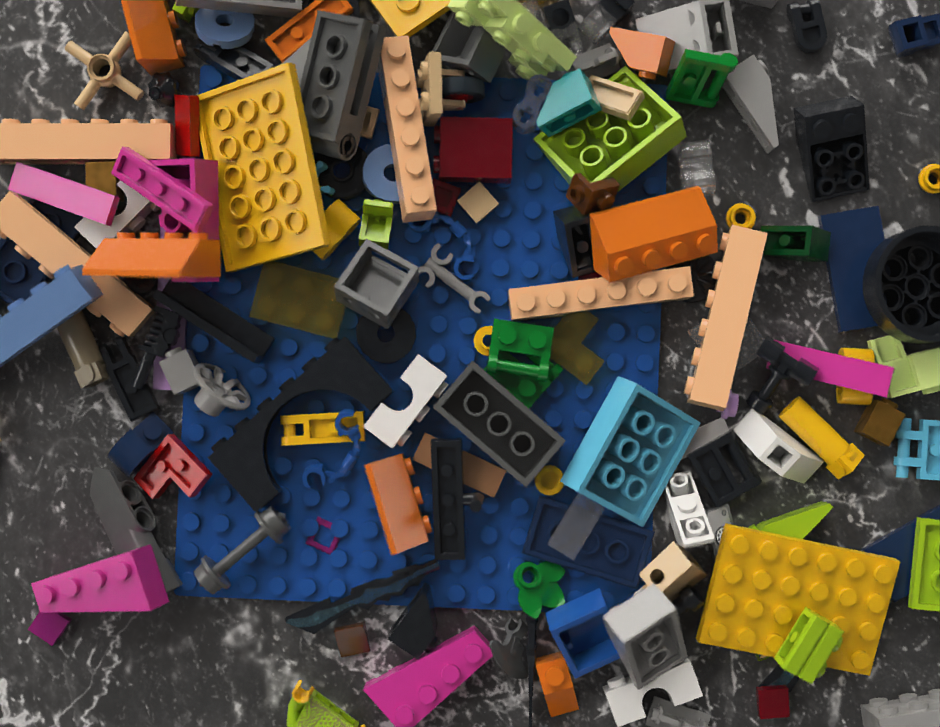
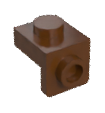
M576 173L572 177L566 198L582 215L607 210L613 205L620 184L614 178L589 182L581 173Z

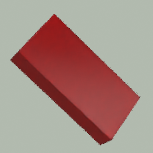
M174 94L176 155L200 156L199 96Z

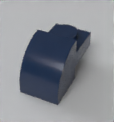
M940 14L926 17L919 15L890 24L888 31L896 57H905L916 51L940 46Z
M152 412L133 430L130 429L113 446L108 454V458L130 478L147 462L167 434H174V432Z

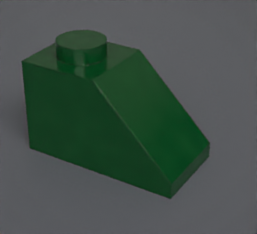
M760 226L761 232L768 233L762 256L794 261L828 262L831 232L815 226Z

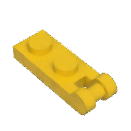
M355 411L353 416L341 419L345 427L359 425L358 429L361 433L359 441H366L365 428L363 427L365 425L364 411ZM340 412L280 416V425L284 427L281 446L354 441H351L348 435H338L335 420ZM303 423L304 435L296 436L295 424Z

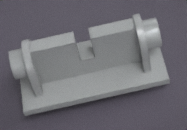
M611 43L577 55L568 72L576 71L580 68L588 78L591 74L603 78L621 69L619 60L623 56L618 48H614L611 46Z
M654 696L645 725L650 727H710L708 724L711 714L681 704L674 706L671 701Z

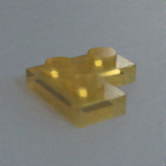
M589 311L568 313L563 316L554 328L550 358L554 362L558 363L585 385L589 383L605 362L581 343L599 320Z

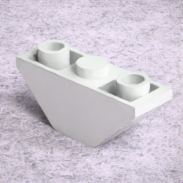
M753 408L747 412L733 429L760 461L784 478L805 484L824 463L819 456Z
M691 471L674 473L664 489V495L677 544L683 548L715 542Z

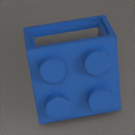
M600 588L545 613L549 630L575 679L620 659L603 620V616L609 612L610 607Z

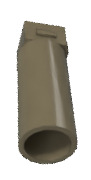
M81 310L57 327V330L75 368L74 374L80 388H87L110 379L106 371L107 366L99 351L98 344L84 312Z

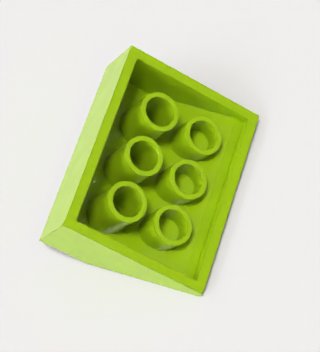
M626 65L608 80L643 91L645 98L631 121L599 111L551 137H548L542 131L533 138L536 145L569 185L573 175L581 173L589 182L614 178L620 184L617 191L619 192L687 137L682 117Z

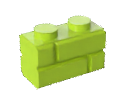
M805 607L774 659L784 670L813 684L816 678H820L825 673L827 668L826 661L831 653L836 652L840 648L844 631L834 622Z

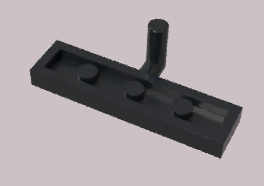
M462 438L431 439L435 560H465L464 505H470V509L473 512H479L483 507L485 497L481 493H464Z

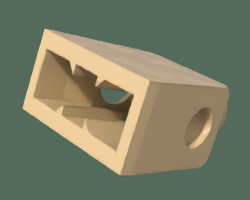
M673 541L640 572L639 575L646 584L639 590L646 589L654 583L667 599L672 602L680 596L679 593L688 585L693 587L705 578L707 574L689 551Z

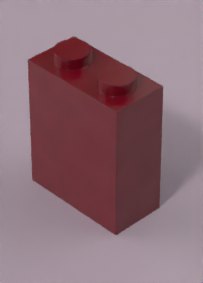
M440 117V126H434V144H440V155H434L433 173H439V180L443 182L478 183L480 181L481 183H511L513 118Z

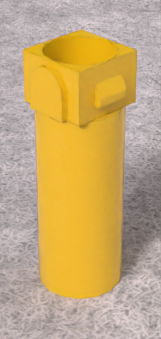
M800 396L792 400L778 416L827 464L826 468L838 480L853 472L865 456L853 443L849 444Z

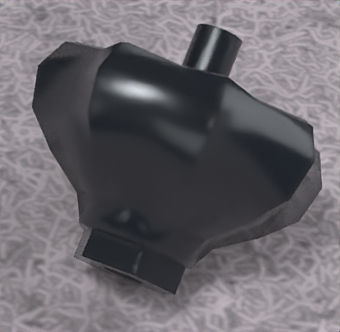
M156 72L148 83V95L161 108L166 106L175 107L174 94H181L179 89L180 82L175 80L169 72L164 74Z

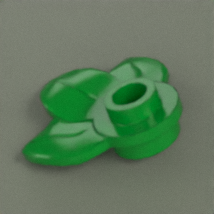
M548 561L538 565L532 562H524L514 570L513 581L519 589L518 603L529 617L537 619L541 613L542 606L557 608L565 604L564 594L557 583L566 572L560 565ZM524 573H529L532 576L531 583L524 581Z

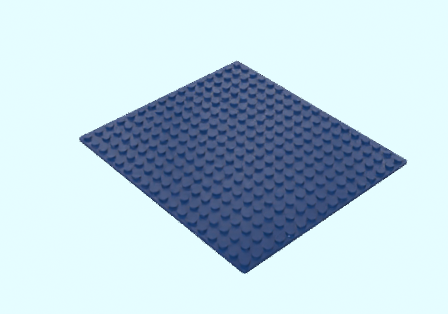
M203 65L200 69L199 94L237 80L212 65ZM379 72L375 74L368 106L380 110L372 140L360 137L358 146L367 153V156L375 148L390 144ZM493 77L491 83L484 82V99L467 103L464 110L443 111L441 117L513 118L511 183H482L499 205L478 224L470 218L458 203H456L451 216L454 221L458 220L468 231L466 234L470 236L472 241L471 249L475 252L474 263L463 262L458 267L460 274L465 276L474 275V278L470 281L463 282L475 292L483 291L489 294L490 301L487 302L482 297L475 299V306L481 310L480 314H476L470 309L468 300L437 276H435L433 286L427 289L425 284L429 281L430 276L427 273H421L419 275V283L402 307L410 315L416 330L413 348L404 358L394 363H380L371 360L362 352L357 342L356 329L362 315L336 301L334 286L361 247L359 246L361 222L340 243L336 250L323 261L313 251H308L236 272H226L221 249V277H219V282H189L274 337L275 341L260 364L252 363L187 320L186 349L193 350L198 363L213 364L225 370L226 372L223 373L222 379L224 383L231 379L239 380L248 391L251 403L245 410H235L226 406L219 416L214 417L204 413L195 404L194 397L201 390L200 386L183 394L181 441L213 475L196 497H188L179 487L175 570L183 585L174 590L176 595L320 602L330 597L333 603L350 595L351 589L355 586L378 578H388L393 575L392 571L413 564H423L435 559L432 469L412 460L425 432L438 439L462 438V448L464 451L503 468L437 412L433 406L472 361L482 369L487 366L488 356L482 355L476 350L474 336L480 328L493 326L494 319L511 321L508 289L578 280V277L572 278L557 239L553 211L574 206L566 198L569 184L533 140L542 132L536 121L553 82L557 80ZM646 84L669 105V100H666L667 85ZM417 88L418 97L421 99V88ZM440 118L434 126H440ZM423 126L432 180L433 178L439 180V173H433L434 155H440V144H434V127ZM200 142V156H197V157H196V158H198V159H204V157H203V152H202V147H201V142ZM313 152L314 159L315 157H317L318 153ZM667 153L617 192L611 208L666 194ZM345 163L338 164L334 168V175L338 178H346L350 174V166ZM394 168L385 169V178L389 181H396ZM445 182L461 188V192L458 199H460L466 192H468L474 185L477 184L467 182ZM365 190L360 196L342 202L362 221L364 199L374 200L376 198L372 197ZM322 193L321 197L325 212L336 200ZM400 203L394 204L390 242L387 249L390 252L421 267L431 257V250L434 245L439 243L441 248L437 252V257L443 260L452 253L453 260L450 264L443 267L454 274L455 257H463L467 246L464 243L463 237L459 239L449 229L451 225L446 224L442 220L431 224L430 232L418 233L413 231L408 222H402ZM427 220L415 221L413 224L420 227L425 225ZM371 250L372 255L378 257L379 259L389 263L390 265L400 269L405 273L409 272L403 267L393 263L392 261L384 258L383 256ZM661 303L568 313L560 317L520 322L554 328L550 361L554 365L558 363L563 368V371L529 408L566 440L546 465L556 466L563 474L565 473L618 376L637 383L658 396ZM392 326L389 329L380 327L378 330V338L381 341L389 342L394 338L395 331ZM486 335L483 338V344L489 347L491 335ZM344 336L351 341L394 390L383 402L396 411L406 409L413 400L411 387L400 377L418 354L448 376L445 382L449 385L438 399L435 396L427 403V406L430 408L429 412L420 423L416 420L408 429L412 434L402 447L396 444L392 449L365 429L366 441H359L361 445L358 454L359 459L353 469L348 470L345 476L336 478L334 482L325 483L324 486L321 482V476L316 472L309 473V478L312 482L310 489L305 487L302 482L305 469L309 465L323 463L326 471L338 472L343 467L341 464L348 452H353L354 442L281 446L284 427L280 425V416L336 413L344 409H352L354 411H364V421L366 423L378 406L373 411H370L355 398L334 390L308 392L289 402L275 418L267 443L270 469L283 491L261 509L260 512H263L270 506L275 507L280 513H285L286 521L291 529L283 536L284 541L281 544L276 543L268 536L227 570L225 574L231 583L228 589L222 588L215 594H211L204 587L199 586L194 570L202 563V557L206 555L216 563L220 562L261 527L254 516L256 512L208 459L213 453L211 447L221 438L226 437L228 440L236 433L233 428L245 417L251 420L259 412L256 409L257 406L265 399L271 397L273 400L281 393L279 387L291 377L296 380L303 374L304 371L301 368L313 357L321 358L327 352L324 347L336 337L341 340ZM510 353L520 363L536 365L526 355ZM209 369L214 378V370ZM235 386L231 390L235 391L240 389L237 386ZM303 423L295 424L296 436L304 435ZM404 453L405 458L410 457L412 460L415 475L411 476L414 487H420L424 503L419 505L422 516L428 515L433 532L428 534V542L391 555L364 465ZM506 471L494 498L464 484V493H481L485 497L483 507L479 512H473L470 509V505H464L465 560H438L436 563L422 568L411 576L389 586L366 589L361 597L346 603H370L376 597L389 591H400L406 582L412 580L421 572L440 565L441 569L423 577L418 586L408 587L402 595L391 596L389 601L378 600L375 604L407 606L426 582L431 588L434 607L523 611L518 603L519 589L514 584L513 573L521 563L532 562L538 565L545 561L522 554L539 495L636 526L639 525L565 484L559 493L545 495L536 488L534 479L525 487ZM653 511L643 528L653 530ZM317 517L331 522V529L323 525L319 527V523L316 520ZM316 534L313 541L329 548L334 537L340 538L336 549L330 555L305 543L309 536ZM652 543L644 568L651 563ZM564 566L561 567L566 572L557 581L564 594L565 603L600 588L610 609L632 598L634 593L646 584L641 578L638 589H634ZM524 573L523 579L525 582L531 583L532 576L529 573ZM542 606L541 612H548L554 608Z

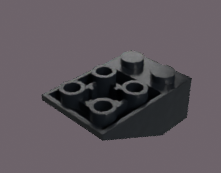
M847 96L794 108L796 139L810 200L815 202L870 190L864 104L853 96Z

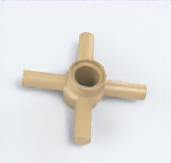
M125 31L108 55L96 54L93 56L73 41H69L66 44L65 51L87 65V71L91 79L74 102L82 110H85L100 87L110 88L117 86L137 101L143 97L144 91L122 76L121 67L118 63L132 44L128 32ZM105 65H110L109 73L106 76L100 77V69Z

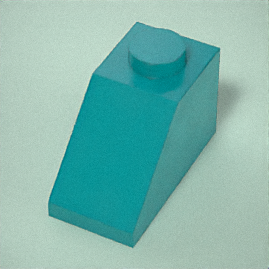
M580 68L576 71L565 73L561 79L553 82L536 121L538 127L548 137L602 110L590 79Z

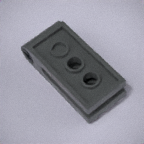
M318 10L300 83L312 152L344 161L350 160L355 155L387 28L372 24L371 21Z

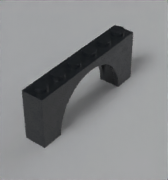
M344 336L341 340L336 337L324 347L327 352L321 358L313 357L301 368L304 371L303 374L296 380L291 377L279 387L281 393L273 400L271 397L265 399L257 406L256 409L259 412L251 420L245 417L233 428L236 431L233 436L228 440L226 437H223L211 447L213 453L208 459L255 512L263 509L283 491L270 469L267 443L275 418L289 402L308 392L334 390L355 398L368 410L373 411L394 392L390 385L347 337Z

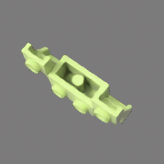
M451 0L447 6L456 14L455 19L467 27H471V25L482 26L492 35V38L497 43L509 50L512 54L508 61L516 67L515 72L526 80H531V78L544 80L548 72H554L555 70L568 72L577 57L517 0Z
M890 335L867 341L868 348L874 352L875 363L895 368L888 397L886 398H894L922 390L923 395L940 391V346L906 355L902 342Z

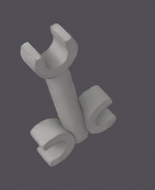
M439 243L434 245L431 250V257L424 266L419 267V275L427 273L430 276L425 287L427 289L432 287L435 283V276H437L468 300L469 307L474 313L480 314L481 310L475 306L474 301L482 297L489 302L491 299L489 294L483 291L475 292L443 267L451 263L453 254L450 253L446 259L441 260L437 257V252L440 250L441 245Z

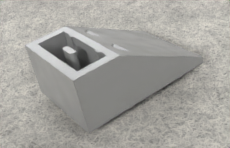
M698 0L635 19L638 32L666 36L675 41L668 74L675 72L685 49L720 56L724 53H730L736 57L739 55L730 0Z

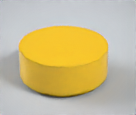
M545 465L534 477L536 488L545 495L559 493L564 486V483L560 482L563 473L556 466Z

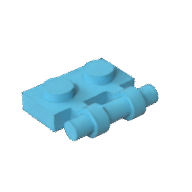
M904 418L899 430L895 434V438L898 439L897 456H894L893 465H896V477L908 478L909 466L916 467V479L940 481V421L919 419V431H911L912 419ZM910 440H918L917 458L910 457Z

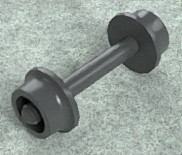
M273 506L268 507L263 512L258 511L254 513L261 527L220 562L216 563L206 555L202 557V563L194 570L199 586L204 587L211 594H215L222 588L228 589L231 583L225 574L227 570L266 537L270 536L278 544L284 541L283 536L291 529L286 521L285 513H280Z

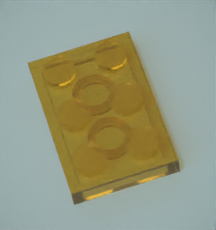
M275 261L265 263L261 270L249 317L334 339L339 335L346 309L345 305L336 301L334 286L339 278Z

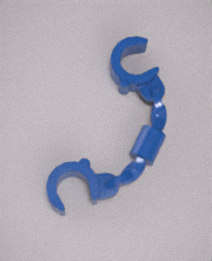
M435 212L433 219L427 220L423 226L418 227L413 222H408L410 228L418 233L430 232L431 224L438 223L440 220L450 224L449 229L459 239L463 237L464 243L467 246L463 257H455L454 274L462 281H470L474 278V275L465 276L458 271L461 263H474L475 256L474 250L471 249V238L466 234L468 231L458 220L454 221L450 216L440 215L438 212Z
M342 410L335 420L338 435H348L350 440L354 441L353 452H348L341 464L343 467L336 473L326 471L323 463L309 465L302 476V482L308 489L312 485L309 473H318L324 486L325 483H332L336 478L345 476L348 470H352L358 461V454L361 449L359 425L345 427L341 422L343 417L353 416L354 410Z

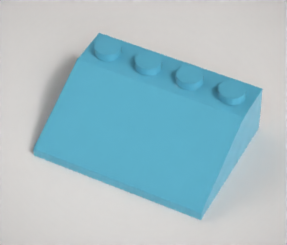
M618 376L560 482L637 525L644 527L701 422L639 384Z

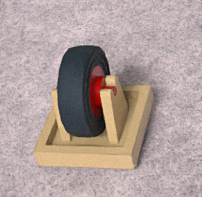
M429 52L424 62L420 63V69L416 70L417 88H421L419 103L423 126L434 127L443 111L464 110L467 103L481 101L485 97V84L483 80L465 76L464 70L442 69L441 52Z

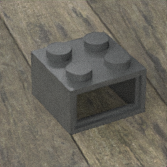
M451 11L432 52H441L442 69L464 70L467 77L479 78L486 83H491L507 49L497 43L492 38V35L482 26L471 25V27H467L455 19L456 14Z
M366 238L334 286L336 301L382 327L389 329L419 283V267ZM371 250L383 256L384 258L392 261L393 263L403 267L409 272L405 273L400 269L372 255Z

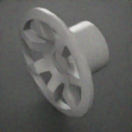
M199 363L193 371L194 377L201 387V390L194 397L195 404L199 409L210 416L216 417L220 415L226 406L235 410H245L249 407L251 403L250 396L239 380L231 379L224 383L222 379L223 373L226 372L225 370L213 364ZM209 369L214 370V378ZM237 386L240 390L232 391L231 389Z

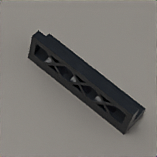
M170 278L163 291L156 289L152 295V298L252 363L260 364L275 341L274 337L189 282H172Z

